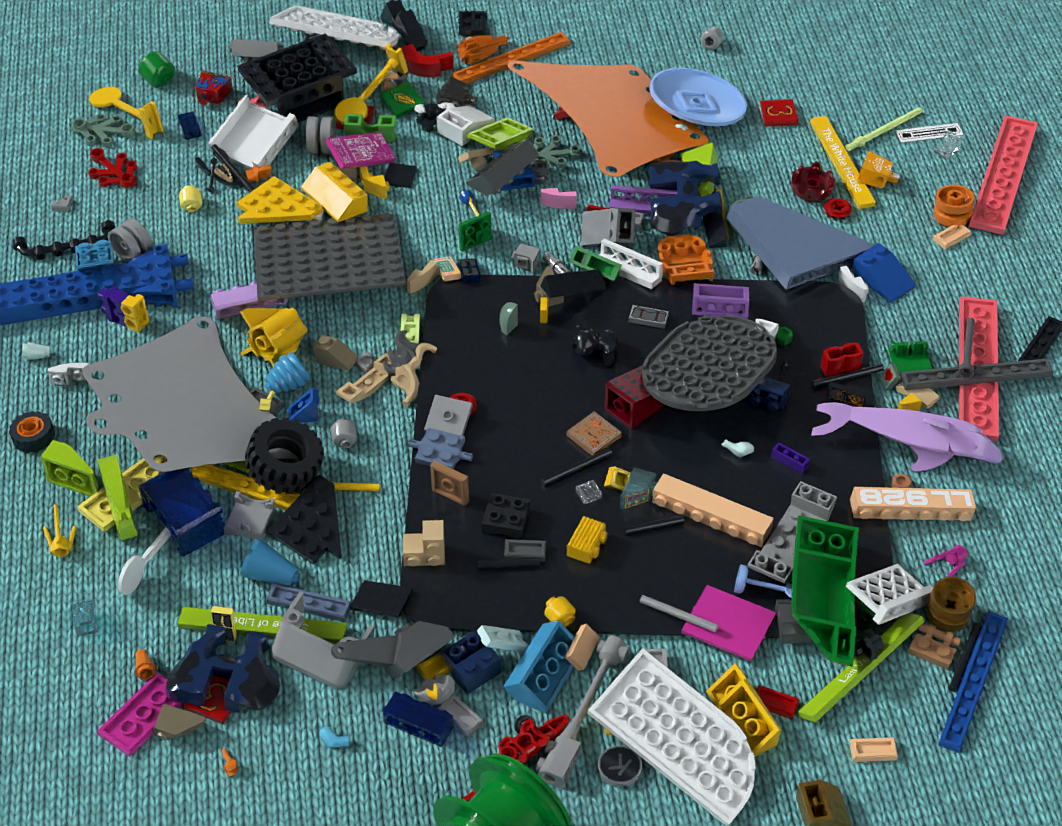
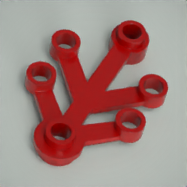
M94 148L90 151L91 159L95 163H101L107 168H91L88 171L91 179L99 178L100 187L104 188L109 186V184H120L124 188H130L136 184V177L133 173L137 170V163L135 161L127 162L126 153L117 154L115 166L105 158L102 148ZM124 163L127 166L126 173L122 172ZM106 176H117L118 178H108Z

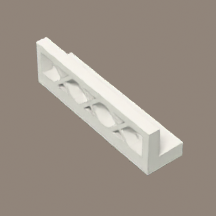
M607 239L601 241V253L599 255L622 265L618 275L650 289L662 281L663 263ZM607 247H610L614 254L607 252ZM620 253H624L628 260H625ZM635 258L640 260L643 266H639L635 261ZM649 265L655 266L656 272H653Z

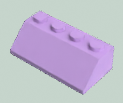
M257 281L250 283V286L242 287V285L232 287V290L224 291V289H220L211 294V302L216 320L239 315L246 308H270L287 304L288 298L258 301Z

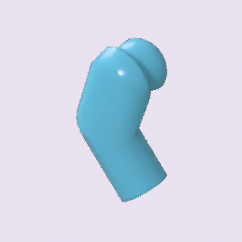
M329 726L323 727L320 731L321 740L329 748L350 747L349 736L338 737Z

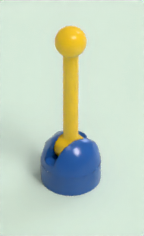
M464 190L461 192L459 198L465 205L469 204L476 216L480 215L473 204L474 195L472 191Z

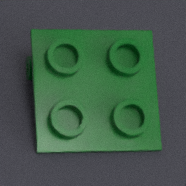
M924 340L915 341V344L913 341H910V344H908V341L894 342L888 346L891 361L893 364H896L900 374L901 372L932 369L926 351L929 348L928 342Z

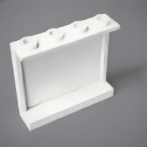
M245 95L239 101L234 111L229 114L227 120L219 127L216 134L211 137L208 144L210 149L212 145L216 144L227 153L231 162L250 170L253 169V166L258 168L269 165L297 129L298 123L295 115L289 113L287 117H284L250 103L248 96Z

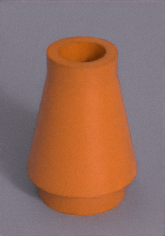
M140 649L135 653V674L141 680H150L155 675L156 666L148 655L147 650Z

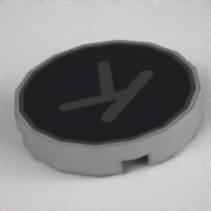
M616 745L607 748L598 760L599 775L603 781L614 787L633 785L642 773V760L637 753L627 746Z

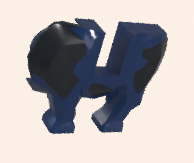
M664 160L649 166L650 189L677 191V195L650 199V224L656 231L669 236L677 235L688 227H692L696 231L702 226L701 217L713 211L719 214L723 213L720 191L715 192L713 195L701 196L698 189L701 182L704 181L720 185L718 163L710 166L702 164L697 160L689 162Z
M208 624L206 633L199 640L189 645L185 656L175 665L166 683L167 697L170 701L204 706L213 677L217 676L230 679L224 695L225 710L239 713V706L251 710H261L268 707L280 692L278 672L275 668L264 663L263 653L268 649V636L249 631L245 652L241 656L233 654L217 655L215 649L227 641L226 628Z

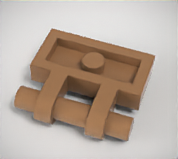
M921 624L919 631L926 634L923 636L916 633L908 654L948 670L957 650L949 646L953 644L959 647L961 639L955 637L951 632L945 633L936 629L934 625ZM932 637L943 640V644L932 640Z

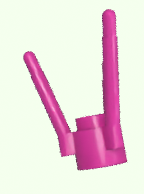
M957 545L924 561V565L946 557L949 564L956 565L947 575L953 577L965 565L964 560L967 559L968 554L963 546Z

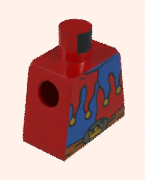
M202 71L196 84L197 99L199 104L206 106L208 102L219 104L233 90L230 76Z

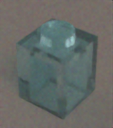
M93 600L72 604L73 621L77 636L98 633L97 615Z

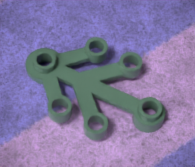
M98 114L87 121L78 118L71 125L73 132L82 134L85 137L88 146H94L97 143L96 137L88 131H94L102 140V145L105 148L113 145L112 138L108 137L105 133L122 134L127 139L132 138L135 134L134 126L130 123L122 125V117L119 115L113 116L109 120H106L105 114ZM111 125H114V126H120V125H122L121 128L108 127V126H111Z
M554 135L551 137V143L541 152H538L539 156L537 158H542L547 163L548 169L550 168V163L562 169L566 167L567 160L563 157L558 159L555 157L569 155L570 159L579 160L582 157L581 147L579 145H572L569 149L553 150L556 146L561 145V137ZM542 137L535 138L533 146L537 151L545 145V140Z

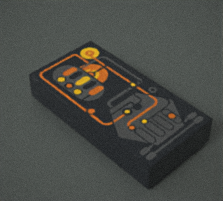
M830 381L826 399L853 407H864L867 392Z

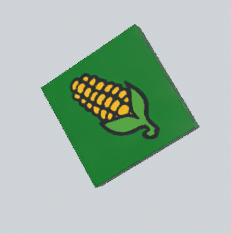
M408 81L380 93L381 100L396 115V118L415 111V106L418 104H423V107L425 106L424 100Z

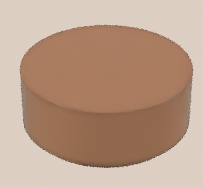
M896 474L892 478V488H911L912 480L908 475Z

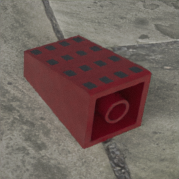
M643 365L605 383V410L631 429H634L665 405L652 397L646 390L642 380Z

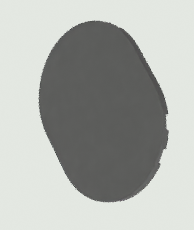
M712 315L699 317L697 321L690 323L687 321L676 327L651 351L642 367L643 384L652 397L673 408L688 411H709L724 408L745 398L773 368L777 358L776 342L774 337L766 332V328L746 318L731 315L713 318Z

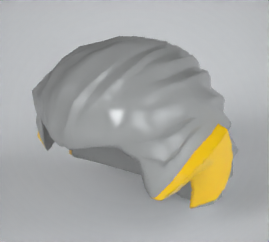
M437 674L436 680L432 678L427 679L414 691V695L430 706L443 704L453 694L455 681L450 675L442 676Z

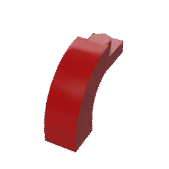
M413 44L397 47V49H402L408 68L407 72L421 77L441 76V71L454 68L452 52L425 56L418 53Z

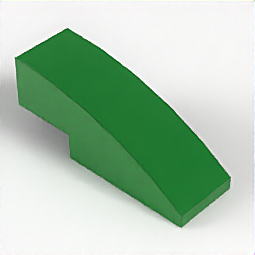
M575 246L569 260L570 263L586 270L600 269L602 277L612 281L616 280L622 267L617 262L578 246Z

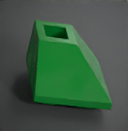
M490 212L477 215L458 224L459 250L461 252L492 239Z

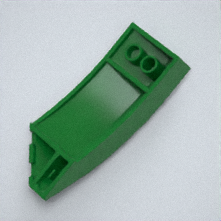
M798 515L792 570V616L830 662L852 667L856 638L855 594L846 585L849 581L855 580L859 528Z

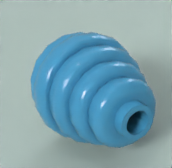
M290 352L287 356H280L279 361L274 363V368H271L270 374L266 376L267 382L265 386L270 392L274 391L276 394H280L283 391L286 393L289 390L294 391L298 387H304L305 382L310 380V375L297 356Z

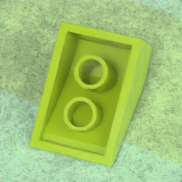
M53 440L40 456L47 481L90 497L98 492L95 473L70 445Z

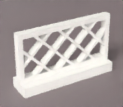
M898 564L849 581L846 585L852 593L876 613L873 620L878 625L927 606L933 589L931 585L923 587ZM870 591L879 593V595L873 594Z

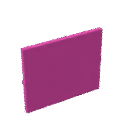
M707 585L697 604L693 607L691 614L719 625L717 632H712L686 621L681 633L752 661L762 640L765 638V634L776 612Z

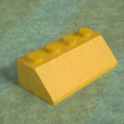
M331 162L315 167L301 186V189L310 198L322 205L323 209L337 222L368 212L367 193Z

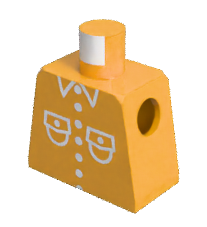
M868 151L857 182L884 188L887 181L897 184L900 175L891 172L893 166L891 161Z

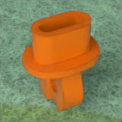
M266 165L258 168L253 166V169L245 170L247 180L258 183V179H266L271 176L272 168L271 165Z

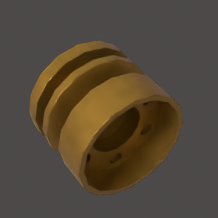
M947 576L938 580L934 584L926 609L927 618L930 623L944 632H957L966 627L976 602V592L972 585L959 577Z

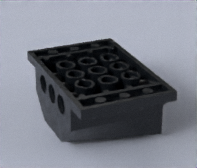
M326 33L237 66L238 72L267 107L275 105L279 113L284 117H287L289 113L295 115L297 123L307 120L308 117H315L335 109L344 100L342 79L357 74V68Z

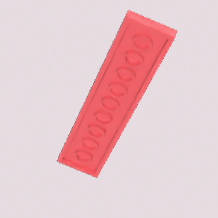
M1004 116L969 227L1004 235L1036 132L1037 122Z
M960 296L959 366L963 363L967 320L970 317L975 320L971 364L998 363L997 300ZM998 382L959 385V420L979 427L982 433L991 441L997 442L999 439Z

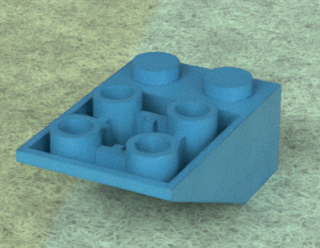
M99 240L93 244L81 243L75 246L76 268L78 271L115 265L111 241Z

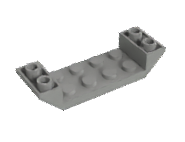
M800 481L792 494L789 508L761 552L756 550L747 567L782 583L792 582L798 515L828 521L837 496Z

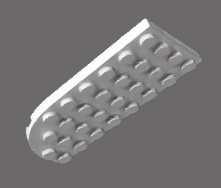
M294 5L270 17V24H274L277 28L288 27L292 31L303 30L306 34L317 33L322 35L326 33L328 36L335 37L336 40L346 39L350 40L351 43L361 42L365 43V46H380V49L384 50L388 43L392 47L398 43L399 34H396L397 31L392 27L387 29L384 28L385 24L332 12Z
M642 648L590 707L587 713L725 826H729L748 801L754 786L755 759L747 742V737L730 717Z

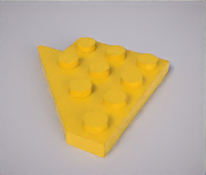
M275 176L236 202L237 208L245 212L238 217V223L240 224L312 220L323 212L322 205Z

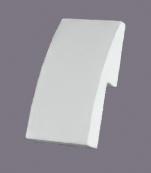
M847 266L840 267L838 278L840 284L854 291L861 301L865 302L869 292L868 285L864 283L861 277L855 278Z
M68 363L48 368L47 372L50 383L69 385L71 380L87 381L82 374V369L89 364Z

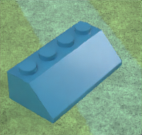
M559 620L542 624L503 687L517 702L547 713L574 668L565 656L575 637Z

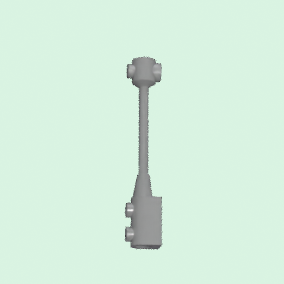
M609 636L606 641L600 640L597 652H599L602 664L573 721L556 738L555 742L552 740L548 741L545 748V753H548L546 759L540 758L537 763L536 770L539 771L538 775L547 784L560 789L564 788L580 756L581 742L576 741L580 724L609 667L616 666L619 662L624 664L628 658L630 648L617 636Z

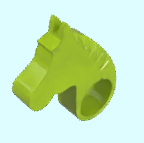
M117 454L97 459L120 541L137 537L138 534Z

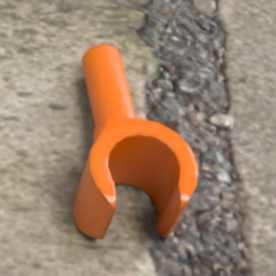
M224 748L221 752L227 763L223 766V769L231 777L239 769L236 761L230 757L227 749Z

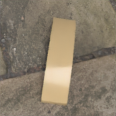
M383 354L374 361V368L355 383L347 382L336 391V394L346 401L354 403L374 393L391 377V374L387 373L383 367L384 360L391 364L388 354Z

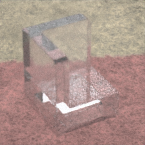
M949 130L944 133L943 143L934 148L933 152L946 160L959 152L962 138Z

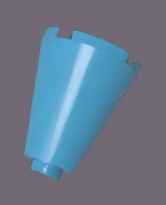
M255 540L250 548L252 551L243 562L240 571L241 576L288 587L292 584L296 585L300 577V573H298L299 568L263 540Z

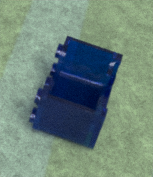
M190 468L163 472L139 485L143 507L147 512H155L170 531L172 540L178 542L179 548L177 550L182 557L225 535L223 527L225 522L221 516L223 510L218 502L215 503L210 492L202 488L199 478L193 477Z

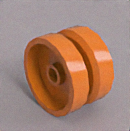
M946 185L938 189L934 206L935 220L948 227L953 225L960 227L962 224L964 226L968 224L973 214L974 193L961 185Z

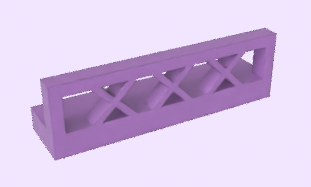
M611 185L609 208L636 209L638 213L651 216V198L649 196L677 195V191ZM615 192H622L624 195L615 196ZM638 193L641 197L635 198L633 194Z

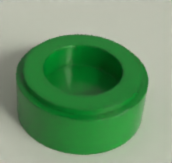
M779 327L775 342L781 345L791 343L793 332L789 328Z

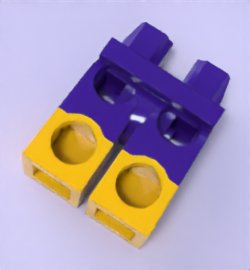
M115 286L110 290L103 288L97 294L98 299L104 301L101 310L107 314L110 322L116 321V323L138 333L150 322L144 296L137 294L133 297L125 294L123 290Z

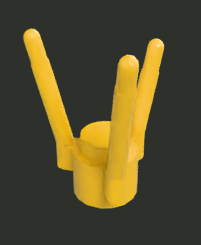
M55 504L53 506L56 531L54 540L52 541L46 526L43 527L50 547V554L56 557H64L69 554V551L73 550L72 544L77 527H72L69 541L66 537L61 536L58 506Z

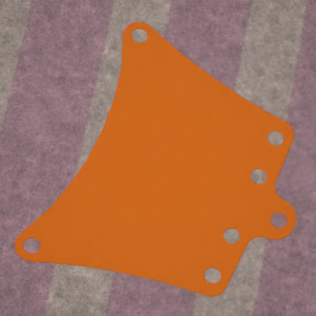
M516 60L507 63L510 70L541 89L575 121L593 148L599 169L608 176L619 177L657 158L680 150L705 145L709 142L706 135L694 123L673 119L672 114L656 103L651 93L646 91V88L650 87L651 79L637 66L563 65ZM520 64L524 66V69H515L513 65ZM629 70H635L639 72V75L633 76L629 74ZM685 124L687 125L688 129L684 131L682 128H677L675 125ZM696 133L700 135V139H693L689 134ZM606 167H615L617 172L610 173L606 170Z

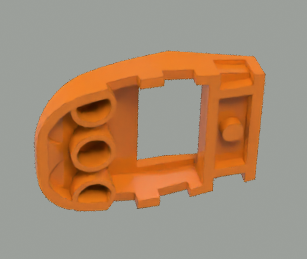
M677 235L660 240L658 251L660 262L663 263L662 273L672 285H675L677 281L684 282L686 280H702L705 278L713 281L712 253L706 249V243L700 237Z

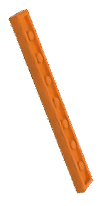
M562 32L454 72L452 73V79L459 86H463L507 69L509 61H528L570 45V40Z

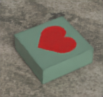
M890 363L880 374L884 387L888 390H891L902 378L896 364Z

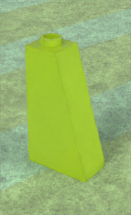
M713 142L682 153L681 158L684 162L697 160L702 164L711 166L717 163L718 154ZM710 181L701 182L698 188L700 195H712L714 184Z

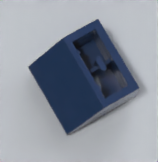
M765 376L746 396V401L756 406L767 407L774 412H783L791 394V385Z
M476 630L441 652L454 681L467 695L501 673L500 656L491 647H486L482 643L481 637Z

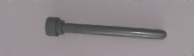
M972 317L967 320L963 363L958 369V375L962 379H970L974 375L971 356L975 320Z

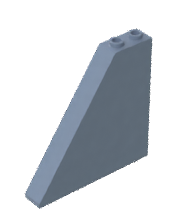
M760 196L731 205L727 216L730 223L786 290L840 271V267L853 266L854 258L875 246V244Z

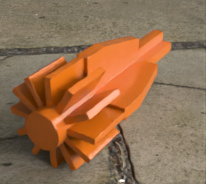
M483 35L460 41L457 44L459 47L457 49L459 51L458 57H461V62L464 61L465 65L484 60L496 52L497 47L508 44L509 38L506 35L493 38L492 35Z

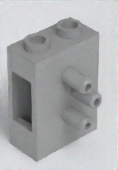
M232 39L230 43L232 56L244 57V63L251 61V57L254 60L284 49V43Z

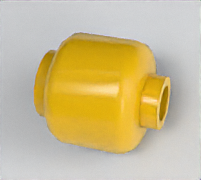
M554 596L546 602L545 605L547 607L544 614L550 622L559 620L567 627L574 621L575 608L565 597L556 598Z

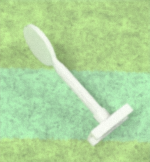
M166 498L162 503L164 517L170 519V523L144 552L142 557L132 556L123 566L118 580V590L121 594L127 596L137 588L142 579L145 564L156 554L177 528L182 524L196 530L202 527L203 523L198 519L202 514L201 511Z

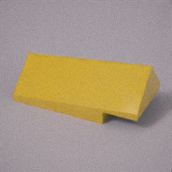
M734 663L706 692L715 703V706L740 727L747 737L751 752L756 757L777 746L781 729L738 664Z

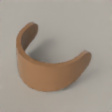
M391 72L383 80V91L394 87L391 80H397L399 78L398 74Z

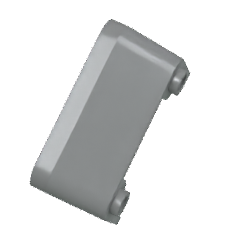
M300 591L283 615L272 646V656L276 661L332 688L342 689L348 685L361 663L334 658L331 654V648L334 644L301 629L304 624V616L302 614L304 612V593ZM373 625L369 626L361 640L374 638ZM345 637L341 639L340 642L355 641L359 639H356L354 637Z

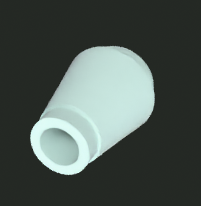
M31 342L23 343L22 358L33 360L50 357V346Z

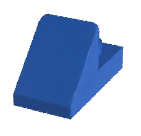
M312 387L288 407L289 420L293 421L296 419L299 420V423L318 421L319 390Z

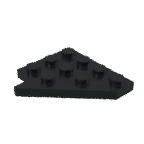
M320 474L267 530L269 536L313 565L326 551H329L339 559L342 558L335 485Z

